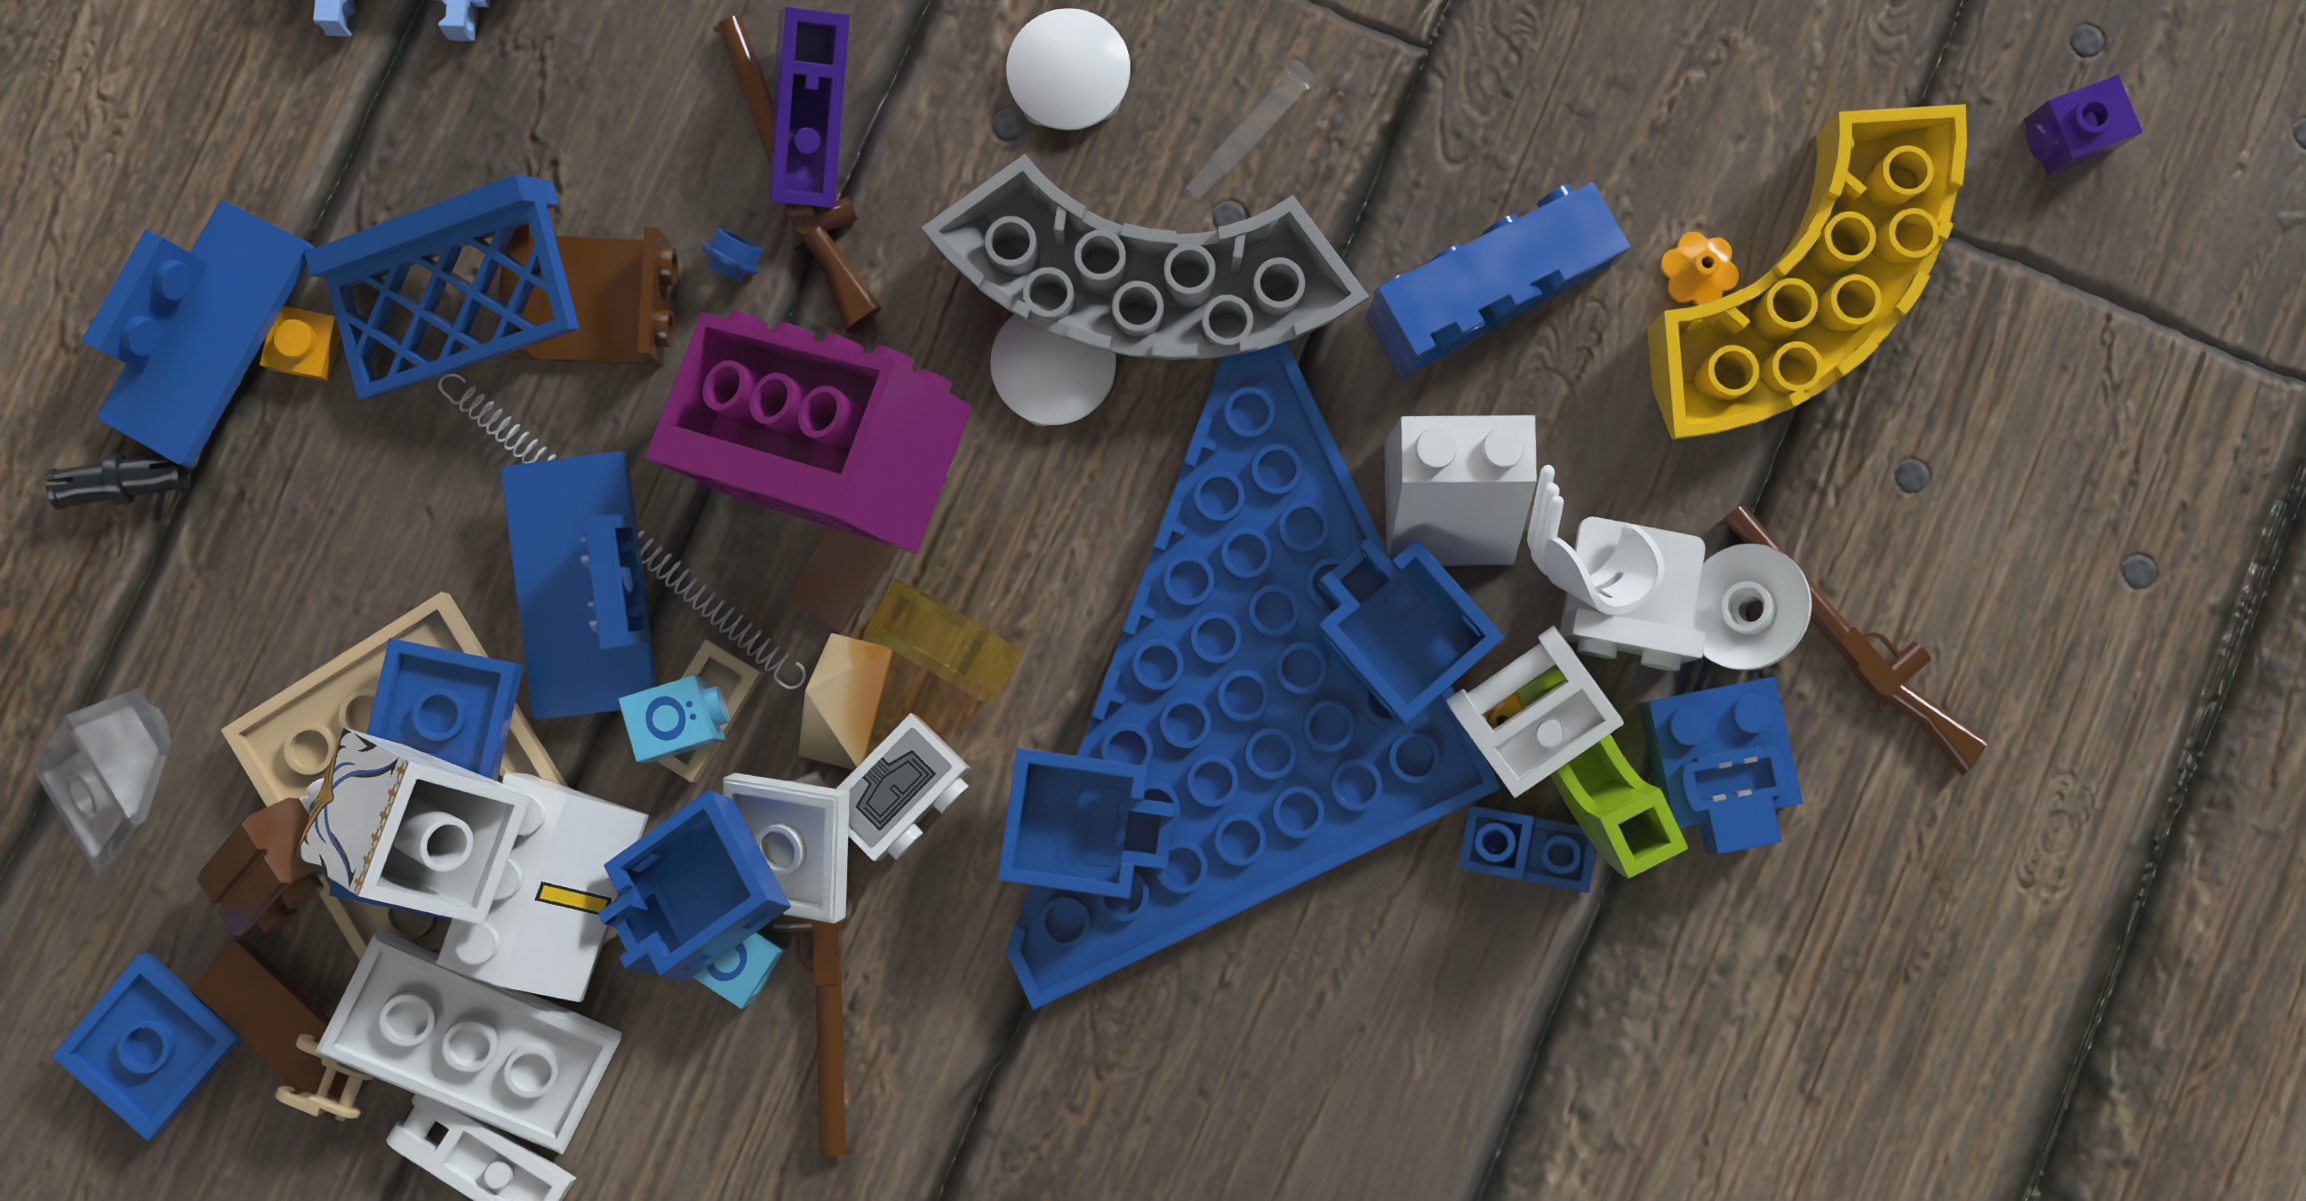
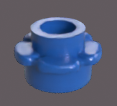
M717 228L711 242L702 243V249L711 254L707 266L719 274L742 282L745 273L751 275L759 273L760 268L756 265L763 249L749 240L730 231Z

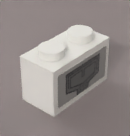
M910 713L836 788L850 791L848 836L873 861L882 860L888 853L895 860H898L923 835V832L916 826L933 807L943 814L969 788L962 778L971 768L917 715Z

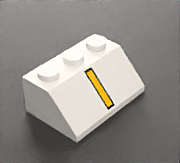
M505 773L502 784L531 795V799L484 925L452 918L436 965L500 987L581 1002L584 999L609 929V925L602 923L598 912L621 895V893L616 891L603 865L642 837L649 815L530 774Z

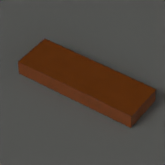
M244 939L235 940L190 990L300 1093L309 1092L316 1094L327 1067L322 1065V1058L299 1049L296 1046V1042L300 1035L308 1034L315 1037L314 1042L320 1043L331 1020ZM336 1071L328 1094L340 1099L349 1075ZM372 1080L362 1081L356 1098ZM328 1111L323 1113L330 1121L335 1119V1114Z

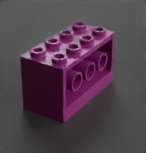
M731 310L728 319L701 312L645 459L729 497L917 555L972 409L970 404L949 393L952 382L925 370L914 369L912 371L911 367L914 360L911 357L884 346L876 345L871 355L863 353L864 348L861 345L835 334L826 333L823 342L814 340L815 335L811 332L786 322L778 321L775 330L767 329L768 324L763 320L741 311Z

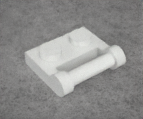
M1552 626L1538 636L1540 640L1538 645L1468 693L1461 689L1447 699V703L1457 719L1515 798L1624 724L1623 719L1555 626ZM1556 664L1567 679L1493 730L1483 714Z

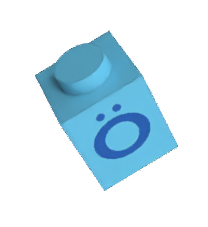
M693 675L619 698L637 762L654 763L726 740L721 725L729 723L728 708L719 686L710 687L707 678Z
M758 930L697 973L693 978L742 1009L754 1003L788 948Z

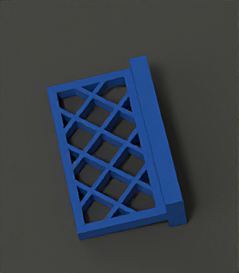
M515 174L304 252L310 276L326 278L358 400H372L579 330L548 209L559 206L552 181ZM529 224L535 246L527 264L524 265L505 252L515 229ZM493 237L491 243L485 241V239ZM468 245L475 247L485 254L472 284L452 272L462 248ZM440 256L438 262H436L432 258ZM415 264H419L432 272L420 302L401 290L410 267ZM500 264L521 276L507 306L487 294ZM388 274L386 280L381 278V276ZM365 282L381 291L369 319L358 314L351 287ZM447 282L467 294L455 323L450 322L435 312ZM535 285L548 293L555 320L537 325L522 316ZM395 301L415 313L403 341L383 330ZM481 305L486 306L502 317L492 341L488 343H483L469 334ZM429 323L449 335L439 359L435 361L430 360L417 351ZM516 326L523 330V331L514 333V330H515ZM379 341L397 354L387 377L376 380L370 358ZM463 345H465V346H467L468 348H470V349L461 351ZM411 363H413V364H415V365L417 366V367H414V368L409 369Z

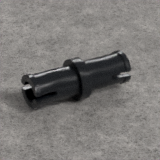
M119 453L107 455L102 463L65 469H49L46 472L45 480L47 482L56 481L57 485H46L45 487L51 505L57 510L111 500L115 505L132 503L135 496L178 489L181 491L188 490L191 486V478L181 477V474H190L191 470L161 454L127 459L123 454Z

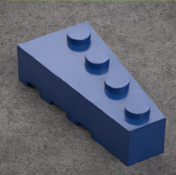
M1593 182L1573 191L1570 184L1564 185L1537 202L1538 209L1520 218H1517L1516 214H1511L1497 221L1483 231V236L1463 246L1456 244L1442 251L1428 263L1408 273L1394 277L1373 292L1374 297L1365 317L1401 380L1618 263L1631 246Z

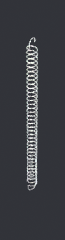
M453 373L441 377L438 383L439 390L452 404H460L462 412L469 411L470 419H477L479 427L486 426V432L488 434H495L497 442L504 441V448L508 450L513 449L514 457L522 456L523 464L535 462L544 455L547 447L540 449L533 460L525 462L526 454L537 445L538 439L533 440L522 454L517 455L515 453L516 448L527 439L529 431L523 433L515 445L508 447L506 445L508 439L520 429V424L515 425L504 439H498L499 432L510 423L511 416L505 418L496 431L490 432V424L500 417L503 410L498 409L491 416L488 423L481 424V417L493 407L494 402L487 403L478 416L472 417V409L483 401L485 394H480L473 401L470 408L463 409V402L474 394L476 386L469 388L462 399L455 402L442 389V381L449 376L458 377L463 383L466 380L462 376ZM551 455L547 460H555L556 455ZM645 530L638 534L639 540L645 534ZM651 538L640 550L641 557L644 551L654 542V538ZM663 546L658 547L650 558L641 561L642 564L648 562V571L657 570V579L666 577L665 585L667 587L675 585V594L684 593V602L694 600L692 604L693 610L703 607L701 616H711V625L721 623L720 633L730 630L729 640L739 638L738 648L748 646L747 656L758 653L756 663L766 661L765 671L775 669L774 679L780 685L787 689H795L804 683L806 672L804 667L798 662L795 665L799 666L803 673L799 684L788 686L776 677L778 670L789 656V653L769 669L767 668L780 646H777L767 657L758 661L771 638H768L757 650L749 653L762 630H759L747 643L740 645L744 635L752 627L753 623H750L740 634L731 638L735 627L744 618V615H741L730 627L722 630L725 621L735 610V607H732L720 620L713 622L716 613L725 604L726 599L722 600L713 611L704 615L706 607L717 595V592H714L703 604L695 607L696 601L706 590L708 584H705L696 595L686 599L690 588L698 581L699 576L695 577L685 589L677 592L680 582L690 572V569L685 570L675 582L668 584L671 574L680 566L681 561H678L668 573L660 577V570L672 557V553L668 554L661 564L650 569L654 557L662 551Z

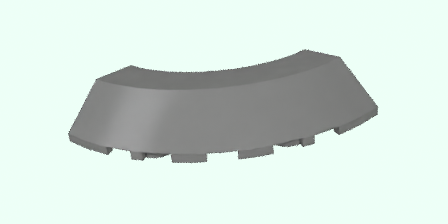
M1024 154L921 227L922 231L952 266L980 291L1013 314L1052 334L1088 347L1128 356L1179 360L1217 358L1257 351L1296 339L1331 323L1369 298V295L1294 195L1269 210L1249 219L1220 226L1216 231L1177 234L1176 231L1150 229L1124 223L1123 226L1088 211L1086 206L1080 204L1056 187Z

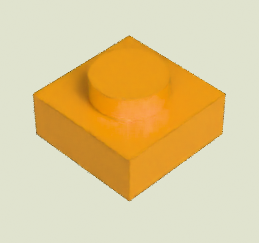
M283 306L266 335L259 365L273 371L330 382L341 338L336 316Z

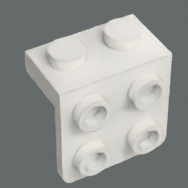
M1588 517L1579 524L1574 550L1583 561L1589 575L1597 572L1609 560L1619 542L1622 528L1625 525H1630V523ZM1636 525L1653 539L1663 556L1665 574L1659 590L1638 609L1621 615H1607L1567 592L1560 633L1566 641L1578 643L1577 652L1584 655L1616 659L1617 651L1642 655L1641 665L1663 670L1680 671L1681 663L1698 660L1703 656L1706 632L1692 630L1705 554V544L1697 536Z

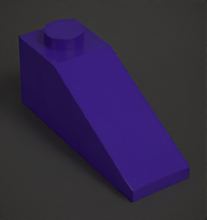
M787 6L779 10L773 93L770 201L834 208L850 21L849 14Z

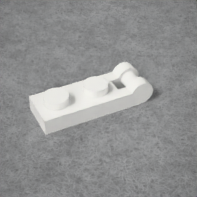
M417 1094L411 1100L415 1107L406 1121H398L386 1139L387 1144L398 1153L473 1201H562L576 1180V1177L501 1129ZM436 1121L449 1129L440 1145L433 1142L428 1135Z

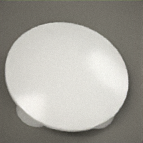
M1057 9L1039 15L1020 30L1008 53L1006 75L1014 100L1030 122L1058 130H1077L1109 119L1117 113L1129 84L1130 60L1121 36L1103 18L1080 9Z
M1014 314L1000 329L994 341L990 360L991 374L998 394L1006 405L1019 416L1037 426L1062 425L1084 418L1103 402L1114 384L1116 355L1114 352L1088 347L1052 334Z

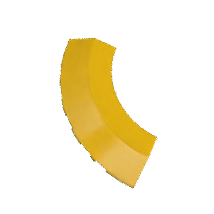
M1966 104L1838 112L1816 134L1817 160L1809 204L1800 227L1788 248L1775 265L1763 277L1744 289L1713 302L1690 308L1663 311L1647 327L1652 390L1672 440L1713 435L1755 424L1792 409L1827 389L1853 370L1890 334L1899 320L1908 313L1931 277L1929 273L1935 264L1941 246L1948 239L1954 224L1950 220L1958 189L1963 186L1966 160Z

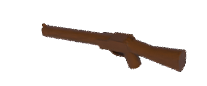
M731 16L723 19L717 26L712 28L714 32H719L722 35L771 165L773 100L742 18L740 16ZM849 196L835 201L834 208L818 207L814 209L810 205L784 203L792 226L796 231L792 248L795 250L802 244L806 245L826 273L845 332L850 333L877 315L882 307L827 233L829 230L858 220Z
M1743 503L1734 508L1718 523L1719 525L1727 524L1744 544L1769 546L1790 558ZM1804 574L1811 593L1812 608L1810 620L1850 664V670L1872 695L1876 696L1877 710L1883 711L1887 703H1890L1918 722L1961 775H1965L1985 749L1988 739L1906 684L1912 676L1931 661L1928 652L1916 642H1912L1903 651L1899 652L1880 633L1871 632L1862 635L1856 627H1851ZM1873 636L1880 639L1893 653L1895 658L1887 664L1866 640V637Z
M781 914L774 919L775 934H795L796 960L804 970L814 972V986H816L819 1155L840 1156L851 1154L852 1150L845 1147L841 977L842 920L834 924ZM799 933H813V968L808 967L801 960Z

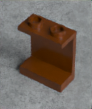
M529 224L515 229L505 252L524 265L527 264L535 246ZM644 227V239L555 236L579 330L508 353L507 355L514 360L663 366L664 347L671 348L675 337V318L673 311L667 310L668 286H675L678 280L679 260L676 248H670L671 243L657 227ZM501 264L499 301L507 306L521 276ZM535 285L522 316L537 325L555 320L548 293ZM498 315L497 327L502 319L500 315ZM516 326L514 333L523 331Z

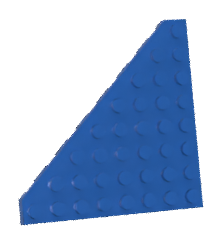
M1287 342L1257 351L1222 357L1077 754L1079 757L1148 766L1144 799L1176 804L1167 870L1134 865L1130 899L1029 885V890L1006 952L1033 1010L1501 789L1486 757L1447 703V699L1455 694L1451 685L1407 724L1400 726L1315 629L1337 609L1317 586V583L1327 573L1338 566L1369 537L1389 559L1390 557Z

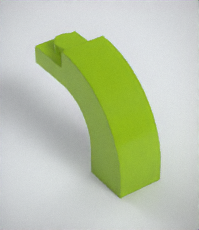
M1556 665L1521 687L1514 693L1522 710L1567 678ZM1611 734L1550 774L1563 800L1588 839L1609 865L1628 879L1689 849L1661 789L1646 783L1638 776L1619 750Z

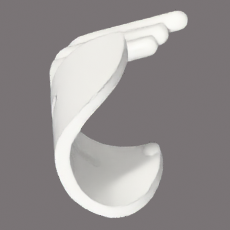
M1545 465L1540 472L1527 537L1531 556L1537 567L1549 577L1554 585L1607 615L1626 614L1644 605L1659 590L1665 574L1664 559L1656 543L1644 530L1635 524L1625 525L1622 528L1616 549L1609 560L1597 572L1589 575L1587 568L1575 550L1565 541L1557 538L1564 500L1559 496V487L1553 483L1554 468L1551 465Z

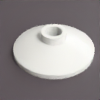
M1740 544L1714 554L1702 566L1692 630L1706 632L1703 655L1723 667L1742 671L1762 669L1786 657L1798 645L1809 624L1812 602L1808 582L1801 569L1792 559L1769 546ZM1754 601H1761L1764 608L1761 617L1756 621L1748 622L1745 614L1747 607Z

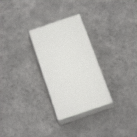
M377 928L315 1053L563 1154L621 1040L622 1032L529 992L500 987L436 965L438 953Z

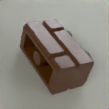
M286 798L245 817L199 872L200 875L196 880L211 903H220L221 907L217 912L233 936L241 935L242 937L258 928L262 930L264 935L279 930L300 915L297 906L316 896L325 887L319 879L323 873L295 855L310 817L299 798Z

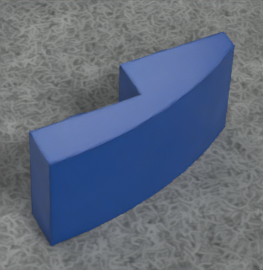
M1469 805L1459 869L1590 893L1597 849L1579 825Z

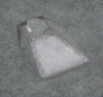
M140 688L65 715L32 767V770L96 875L111 868L146 822L172 744L165 716L156 706H150Z

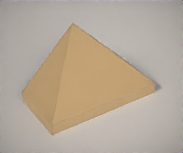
M831 633L805 690L798 756L855 770L865 760L893 655V648Z

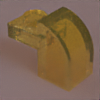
M896 578L863 633L991 707H994L1024 654L1022 650L993 634L979 623Z

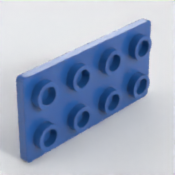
M220 201L217 204L190 252L145 229L81 340L89 346L126 363L97 414L98 419L171 461L190 468L197 459L305 269L307 261L304 252L313 249L314 246L226 201Z
M616 451L504 466L501 469V479L532 716L540 720L621 710L619 698L657 687L628 455L625 452Z

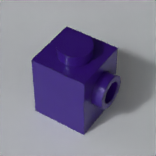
M2119 74L2050 99L2024 119L2027 127L2026 140L2029 150L2037 160L2042 162L2047 176L2116 151L2143 132Z

